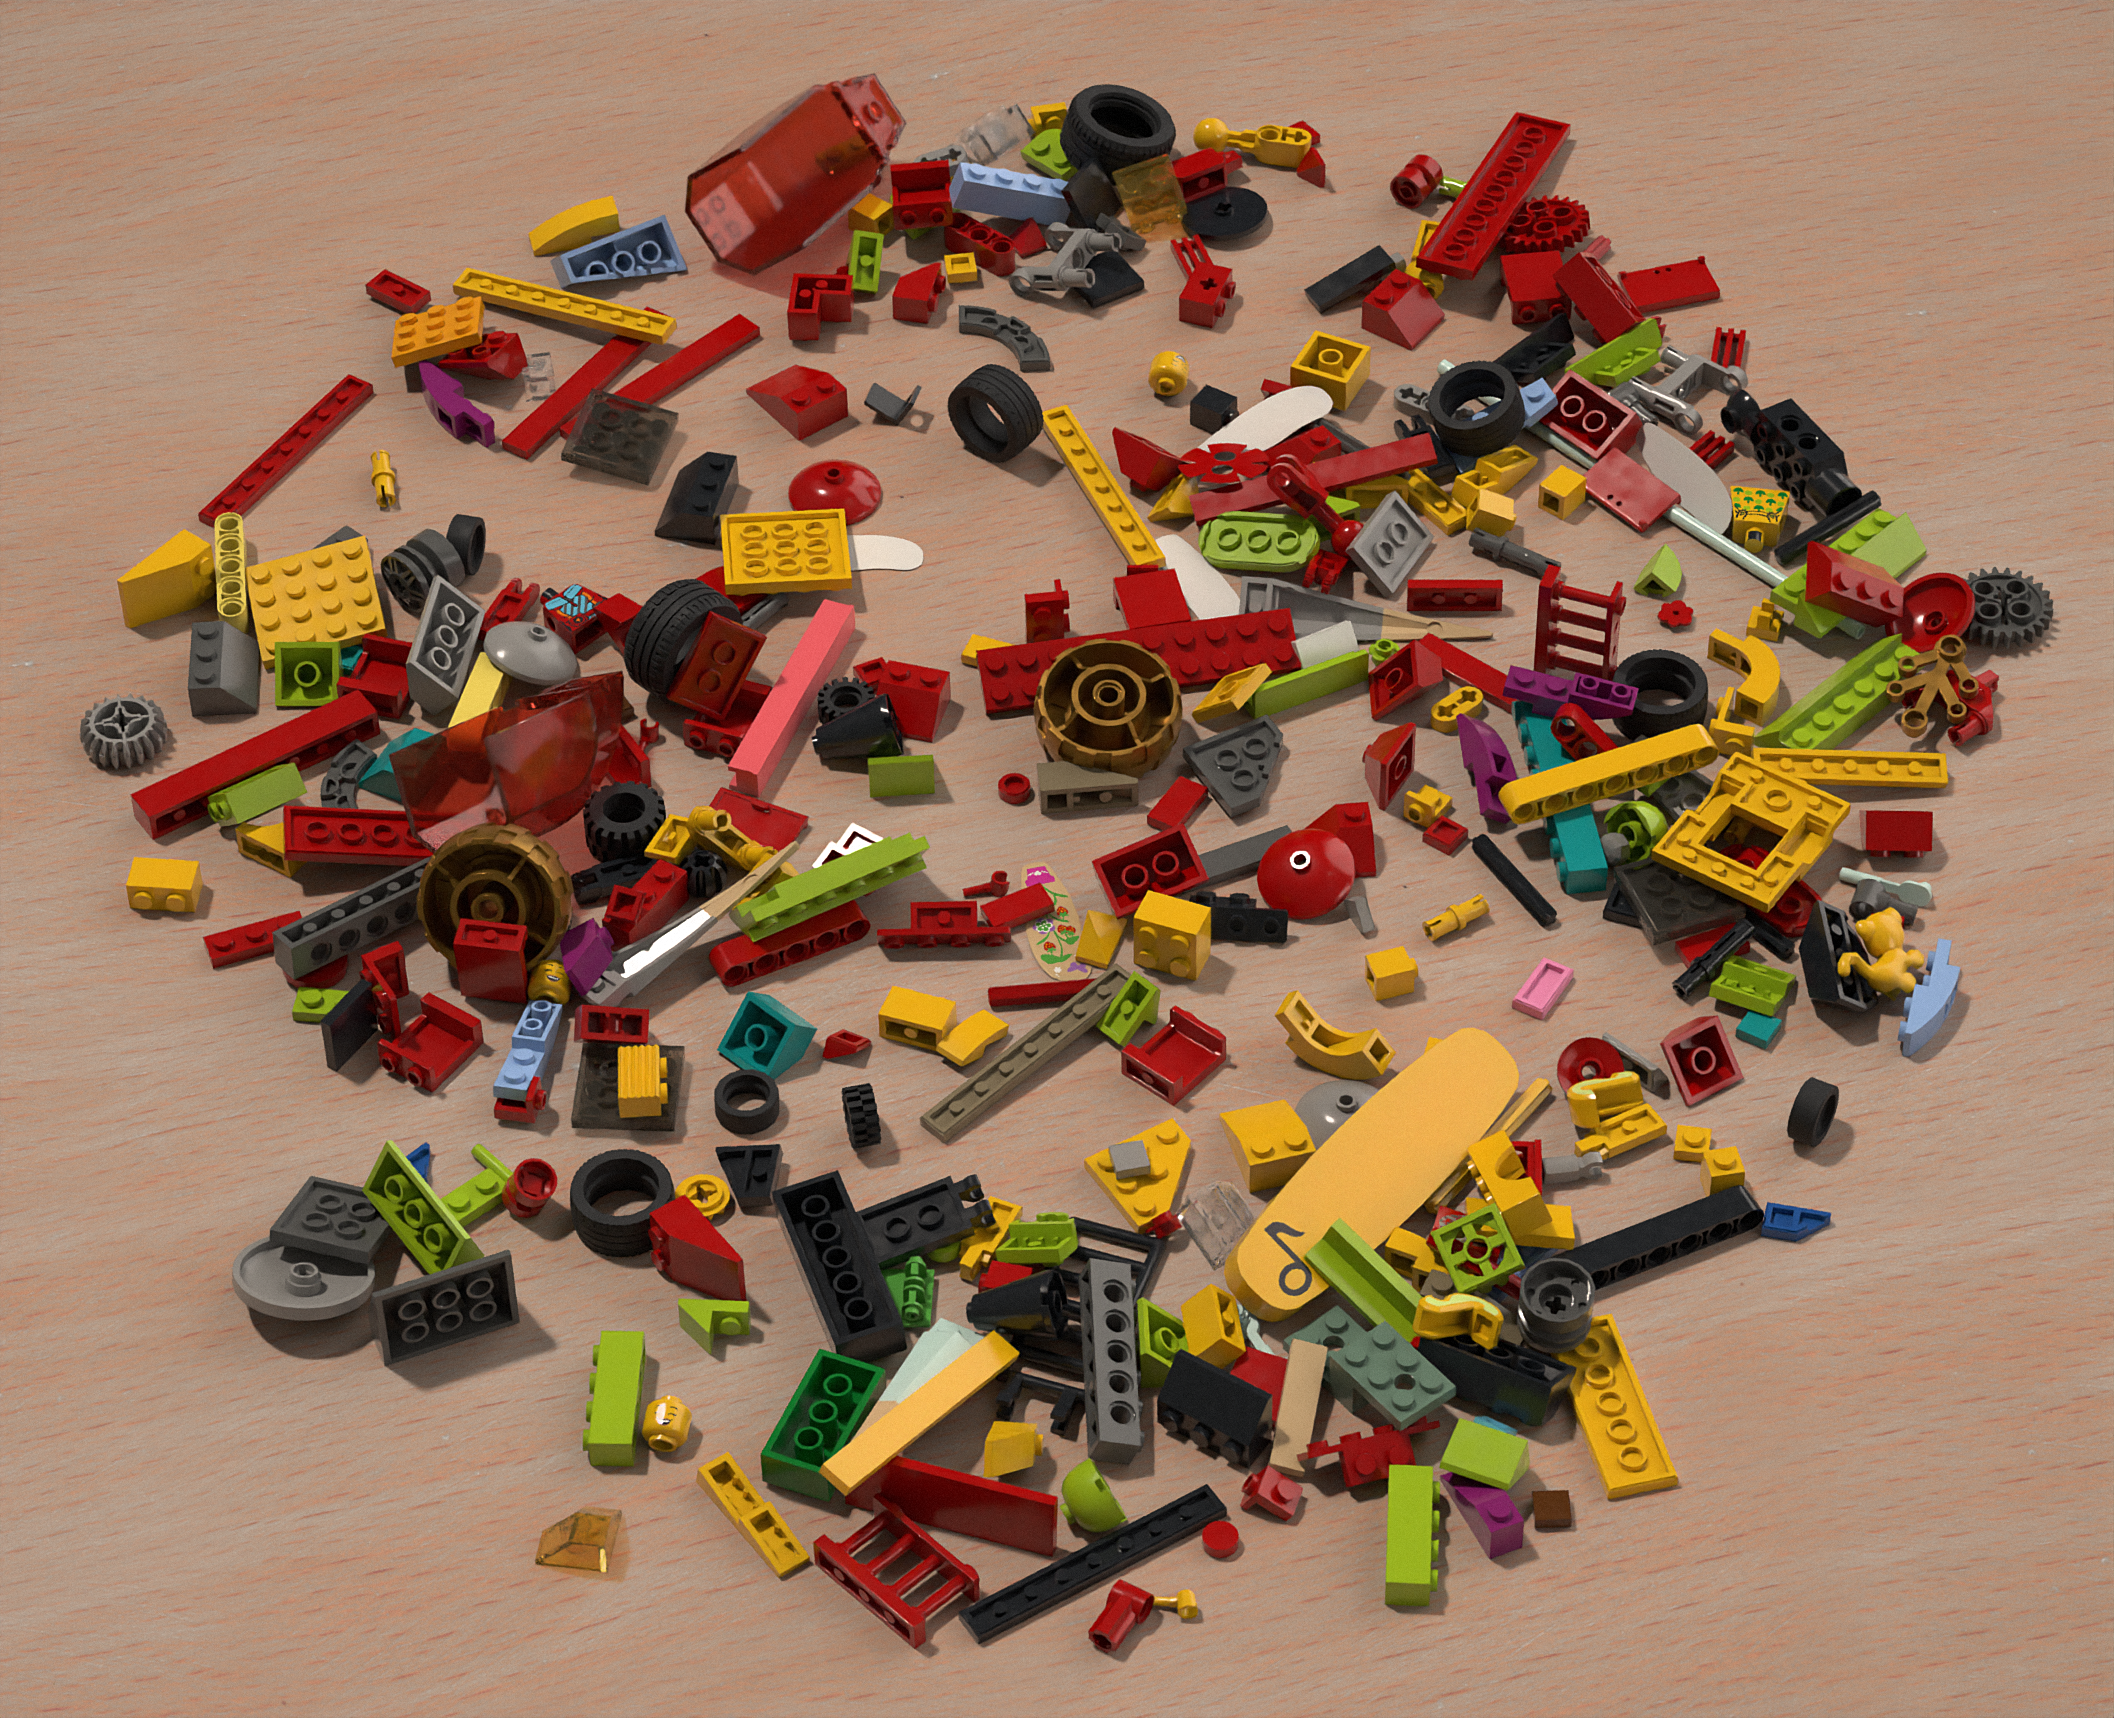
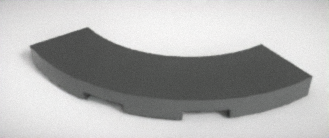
M959 305V333L982 335L1002 343L1016 356L1020 371L1050 370L1049 352L1042 338H1038L1031 331V327L1014 316L1008 318L997 314L995 309Z
M357 738L336 755L331 762L329 771L323 777L320 794L322 807L358 809L354 801L356 787L363 775L377 759V754Z

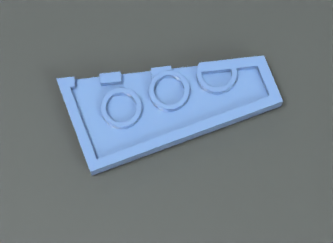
M1543 378L1520 389L1525 407V422L1522 428H1530L1558 405L1555 394ZM1502 400L1462 421L1477 420L1489 415L1498 408ZM1446 448L1455 460L1456 470L1460 475L1471 471L1476 466L1477 459L1480 458L1479 456L1468 457L1458 455Z

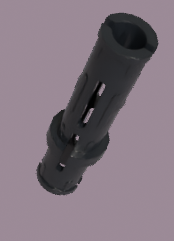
M1741 918L1701 957H1695L1691 961V966L1672 982L1675 992L1682 998L1687 999L1704 981H1710L1715 976V971L1756 934L1754 926L1748 920Z

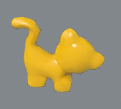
M1889 907L1883 910V912H1877L1865 920H1859L1855 924L1856 931L1863 939L1867 952L1872 957L1877 958V962L1870 966L1858 953H1843L1837 964V971L1841 977L1849 976L1852 965L1857 973L1866 979L1867 984L1872 989L1885 994L1894 1002L1901 990L1907 994L1914 990L1916 978L1906 971L1910 966L1920 969L1924 963V955L1918 949H1911L1907 953L1902 950L1905 938L1901 925L1902 918L1897 910Z

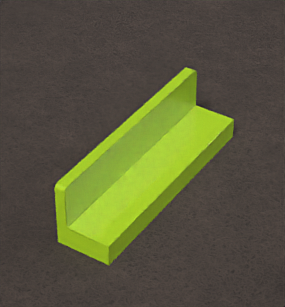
M1365 649L1355 653L1352 651L1263 683L1243 706L1253 719H1257L1367 681L1369 653Z
M1339 1218L1330 1226L1323 1238L1305 1254L1304 1260L1374 1327L1386 1321L1410 1343L1414 1337L1418 1336L1412 1329L1419 1299L1423 1297Z

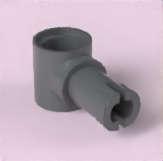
M1623 382L1607 392V394L1636 412L1643 425L1645 423L1658 425L1657 421H1659V418L1642 407L1639 393L1631 383Z
M1863 879L1859 881L1849 905V913L1855 920L1859 921L1865 920L1871 916V913L1883 912V910L1892 907L1897 910L1900 916H1904L1905 924L1913 926L1919 906L1890 897L1891 894L1886 893L1884 885L1874 879Z

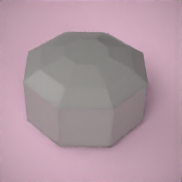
M1613 832L1605 834L1600 839L1607 865L1617 866L1624 864L1630 857V844L1623 834Z

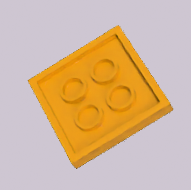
M470 296L463 297L456 301L455 304L448 306L436 305L429 308L427 312L420 314L408 313L396 320L391 354L395 368L481 344L485 308L481 296L476 298Z

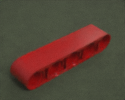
M853 899L755 942L746 934L723 942L711 950L708 960L725 986L733 987L858 941L868 934L871 924Z

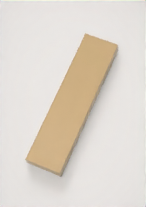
M1294 1338L1290 1345L1268 1465L1278 1472L1302 1478L1305 1473L1307 1460L1298 1462L1296 1454L1307 1452L1306 1444L1311 1442L1328 1347Z

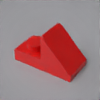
M617 593L595 606L592 610L624 656L625 641L630 626L643 606Z

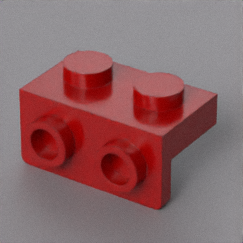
M1054 580V592L1024 594L1026 644L1064 639V633L1070 632L1068 613L1064 614V610L1070 609L1068 590L1062 591L1061 580Z

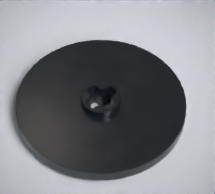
M1226 187L1184 203L1180 209V222L1191 235L1198 234L1201 239L1214 241L1232 240L1247 236L1258 230L1268 217V207L1264 198L1254 191L1240 187Z

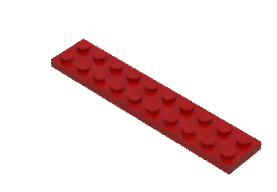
M1515 112L1416 257V268L1427 270L1430 273L1453 276L1459 280L1473 281L1569 137L1571 124Z
M1290 608L976 650V660L986 714L1034 708L1037 687L1045 669L1049 670L1055 658L1070 647L1073 649L1086 644L1085 641L1106 638L1108 641L1126 640L1142 645L1143 649L1152 654L1156 653L1170 667L1171 676L1177 679L1179 688L1218 683L1226 675L1262 663H1266L1272 671L1270 675L1301 670V662L1291 642L1296 640Z

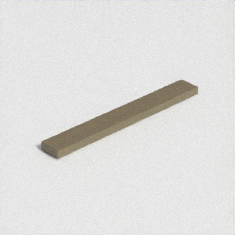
M1117 963L921 1116V1126L942 1143H946L1095 1025L1104 1015L1131 974Z

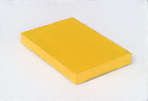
M1466 1197L1465 1216L1489 1206L1486 1199ZM1545 1204L1553 1221L1517 1239H1514L1509 1228H1507L1515 1245L1566 1250L1574 1249L1575 1235L1570 1206ZM1483 1225L1476 1234L1489 1238L1498 1234V1232L1487 1225ZM1474 1240V1241H1472V1242H1483V1243H1485V1242L1482 1241V1240Z

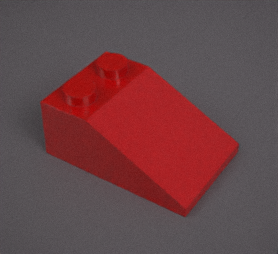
M795 364L746 389V394L798 441L848 417L847 388L828 372Z
M685 1194L649 1213L651 1229L648 1230V1234L653 1247V1252L650 1255L659 1271L664 1270L673 1281L717 1299L747 1301L742 1257Z

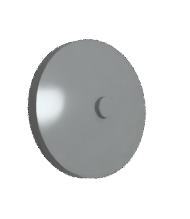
M270 1237L252 1243L238 1254L233 1263L232 1284L237 1296L246 1305L261 1313L289 1320H321L346 1314L365 1303L374 1290L375 1266L372 1260L369 1264L355 1263L340 1257L320 1255L317 1252L297 1247H287L284 1244L271 1242Z

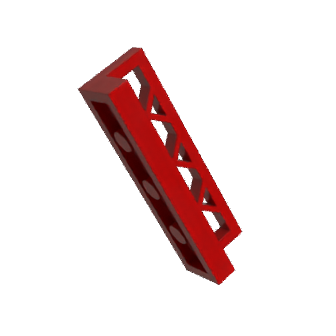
M589 682L581 684L582 704L562 712V719L565 725L612 785H614L613 782L627 783V781H635L637 785L643 783L648 785V788L651 787L650 762L647 755Z

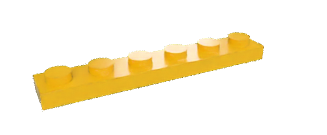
M1754 747L1751 751L1752 759L1794 778L1807 781V784L1946 788L1948 784L1946 753Z

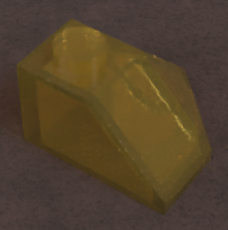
M585 1506L543 1530L535 1558V1565L608 1572L622 1510Z

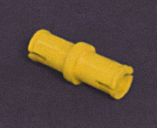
M379 450L380 460H378L376 451L370 456L373 468L371 483L376 490V503L380 507H387V497L390 506L396 502L393 487L396 479L395 473L391 470L389 452Z
M1477 894L1458 906L1455 904L1448 906L1446 912L1422 923L1425 935L1432 934L1428 939L1435 941L1437 938L1455 929L1457 931L1464 929L1466 923L1490 912L1487 900L1485 899L1481 902L1480 900L1484 899V896Z

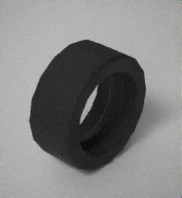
M456 514L451 520L446 539L459 554L465 574L475 575L480 568L485 550V523L481 517Z
M749 1069L729 1073L719 1081L714 1090L715 1115L720 1125L731 1132L755 1134L769 1128L779 1116L778 1086L774 1079L764 1072ZM743 1093L761 1095L767 1100L762 1106L753 1110H738L727 1104L733 1097Z
M1813 1077L1805 1081L1795 1098L1788 1119L1787 1133L1789 1138L1813 1147L1822 1142L1836 1113L1839 1101V1089L1837 1086Z

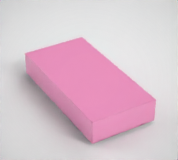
M1543 958L1514 997L1512 1008L1543 1020L1572 980L1574 969Z

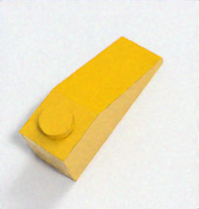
M994 1421L985 1440L983 1477L992 1478L1032 1467L1036 1456H1042L1044 1435L1037 1434L1038 1424Z

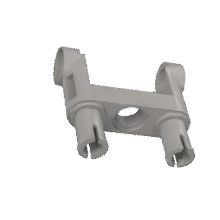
M1053 222L1045 231L1044 238L1047 244L1055 250H1059V253L1048 267L1023 266L1017 269L1010 277L1009 285L1016 294L1024 297L1030 296L1033 291H1067L1071 287L1091 288L1095 282L1094 271L1084 268L1098 251L1118 252L1122 245L1121 236L1118 233H1098L1094 229L1069 228L1063 223ZM1052 233L1060 235L1063 242L1057 240ZM1019 277L1025 279L1030 286L1024 285L1019 280Z
M1668 345L1663 350L1660 362L1677 370L1659 386L1654 387L1637 377H1632L1629 380V383L1638 391L1640 401L1646 403L1650 411L1674 422L1676 429L1688 437L1693 436L1702 428L1703 419L1693 409V405L1683 400L1699 385L1704 383L1726 395L1733 394L1738 389L1744 390L1748 385V377L1741 368L1734 365L1724 368L1698 354L1688 355L1671 345ZM1728 376L1734 378L1738 386L1732 384ZM1684 415L1690 418L1694 426L1687 422Z

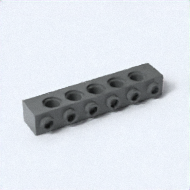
M432 856L272 932L276 964L295 980L417 921V895L420 888V878Z
M1092 1258L1089 1259L1079 1276L1088 1458L1130 1465L1136 1453L1142 1451L1145 1441L1144 1431L1140 1430L1143 1402L1138 1399L1141 1371L1136 1367L1139 1340L1135 1339L1134 1333L1138 1317L1137 1310L1133 1309L1136 1282L1135 1279H1131V1264Z

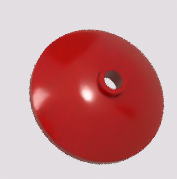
M832 459L814 463L801 470L790 483L788 497L793 511L844 509L846 526L864 520L876 510L881 499V487L877 477L866 467L848 460Z
M1942 572L1920 577L1904 588L1903 618L1885 624L1886 635L1890 637L1902 633L1901 642L1920 654L1934 650L1936 642L1945 635H1956L1960 638L1971 623L1975 612L1974 593L1967 582L1955 574Z
M1302 829L1284 835L1267 849L1259 863L1257 884L1262 898L1270 908L1288 910V918L1312 919L1329 913L1345 900L1353 887L1356 867L1350 849L1338 836L1320 829ZM1301 861H1306V863L1301 866L1297 865Z

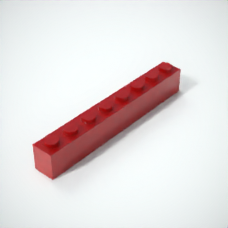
M359 689L130 794L134 817L152 840H155L208 815V805L210 802L207 797L278 765L295 762L298 772L303 771L337 755L356 738L363 743L380 735L378 712Z

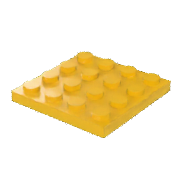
M844 509L720 515L726 595L744 596L754 593L777 594L779 592L794 591L806 593L814 590L840 591L842 589H852Z
M365 535L245 568V578L265 670L275 667V642H339L340 649L361 644L364 634L381 637L388 636L370 550Z

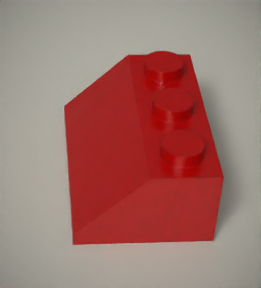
M1578 252L1552 275L1557 281L1554 284L1557 291L1564 298L1567 296L1571 298L1575 303L1573 307L1575 313L1583 321L1588 319L1594 327L1592 333L1602 344L1605 342L1609 343L1646 321L1645 317L1592 253Z
M1571 369L1552 389L1557 398L1558 405L1538 420V422L1596 461L1602 459L1614 447L1626 454L1636 443V436L1643 426L1636 412Z
M1808 542L1806 602L1876 628L1903 618L1904 588L1883 567L1820 543Z
M1184 823L1092 861L1095 877L1117 920L1137 912L1148 890L1173 897L1209 882V877Z

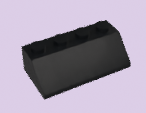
M1458 1335L1435 1340L1421 1337L1417 1349L1421 1355L1456 1386L1455 1396L1465 1401L1474 1400L1485 1404L1487 1409L1499 1414L1508 1413L1518 1417L1523 1424L1534 1427H1542L1555 1416L1577 1370V1367L1499 1338L1497 1346L1488 1350L1473 1341L1469 1335Z

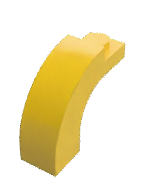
M1716 628L1709 635L1707 658L1738 673L1746 680L1736 690L1734 714L1762 727L1771 717L1777 706L1780 684L1779 662L1773 651L1757 637L1750 634L1742 641Z
M1298 990L1287 994L1274 1015L1290 1034L1285 1044L1297 1056L1311 1066L1341 1078L1365 1080L1382 1076L1396 1053L1377 1028L1360 1033H1349L1332 1027L1316 1013Z

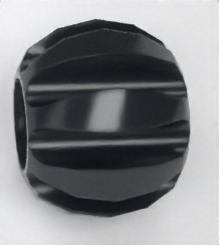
M694 850L690 855H686L680 863L679 868L687 871V889L693 897L711 898L726 885L728 873L723 858L712 850Z

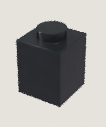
M1207 384L1190 401V425L1215 434L1239 416L1237 397Z

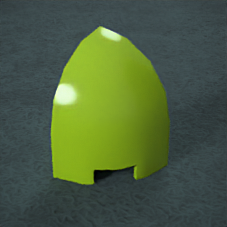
M1666 543L1649 560L1633 587L1635 591L1647 596L1648 593L1662 594V597H1667L1675 593L1680 584L1682 576L1680 562Z

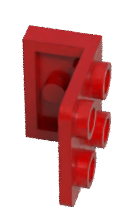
M398 941L361 955L363 970L359 971L361 980L364 979L372 983L378 1024L384 1034L389 1033L393 1040L401 1034L397 999L409 995L404 949Z

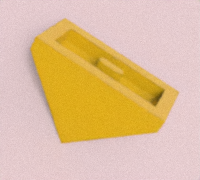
M1181 474L1171 479L1147 517L1149 521L1155 522L1194 516L1189 495L1199 493L1197 478H1189Z
M669 814L645 849L644 856L654 860L662 859L680 867L684 857L694 851L696 844L692 841L687 830L688 818Z
M1088 910L1075 960L1107 969L1127 926L1128 919L1121 918L1117 920L1115 915L1097 910Z

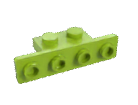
M1647 319L1565 368V374L1571 369L1595 386L1600 384L1615 388L1623 382H1629L1632 377L1648 373L1651 370L1650 367L1661 361L1658 350H1655L1662 346V339L1656 319Z

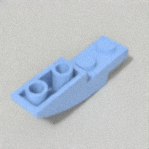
M1938 938L1936 952L1929 951L1926 971H1932L1931 976L1924 975L1923 984H1915L1913 996L1905 998L1903 1017H1908V1021L1900 1022L1897 1040L1904 1042L1902 1056H1911L1932 1039L1951 1010L1957 992L1960 973L1959 966L1948 965L1952 940Z
M529 1000L512 1035L511 1051L493 1085V1097L525 1101L533 1076L541 1077L542 1081L558 1032L563 1010L562 1004L550 1003L546 1000Z

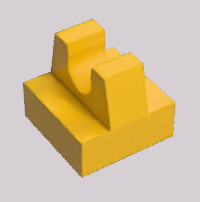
M1763 598L1761 607L1753 606L1746 636L1751 634L1760 639L1777 642L1784 620V611L1775 610V604L1769 601V599Z

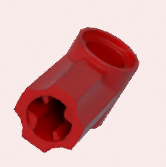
M1119 1579L1110 1590L1106 1607L1089 1629L1088 1639L1095 1644L1097 1649L1103 1652H1116L1136 1623L1141 1625L1146 1621L1154 1605V1595Z

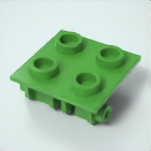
M913 1256L906 1262L905 1269H885L881 1271L903 1322V1327L930 1328L935 1270L927 1269L921 1257Z

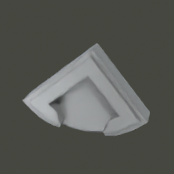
M1353 896L1345 899L1346 909L1357 929L1363 933L1374 930L1375 926L1367 898Z

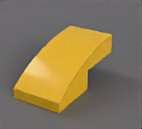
M983 1009L964 1020L947 1034L937 1045L936 1051L962 1067L982 1058L986 1045L1006 1037L1009 1024Z

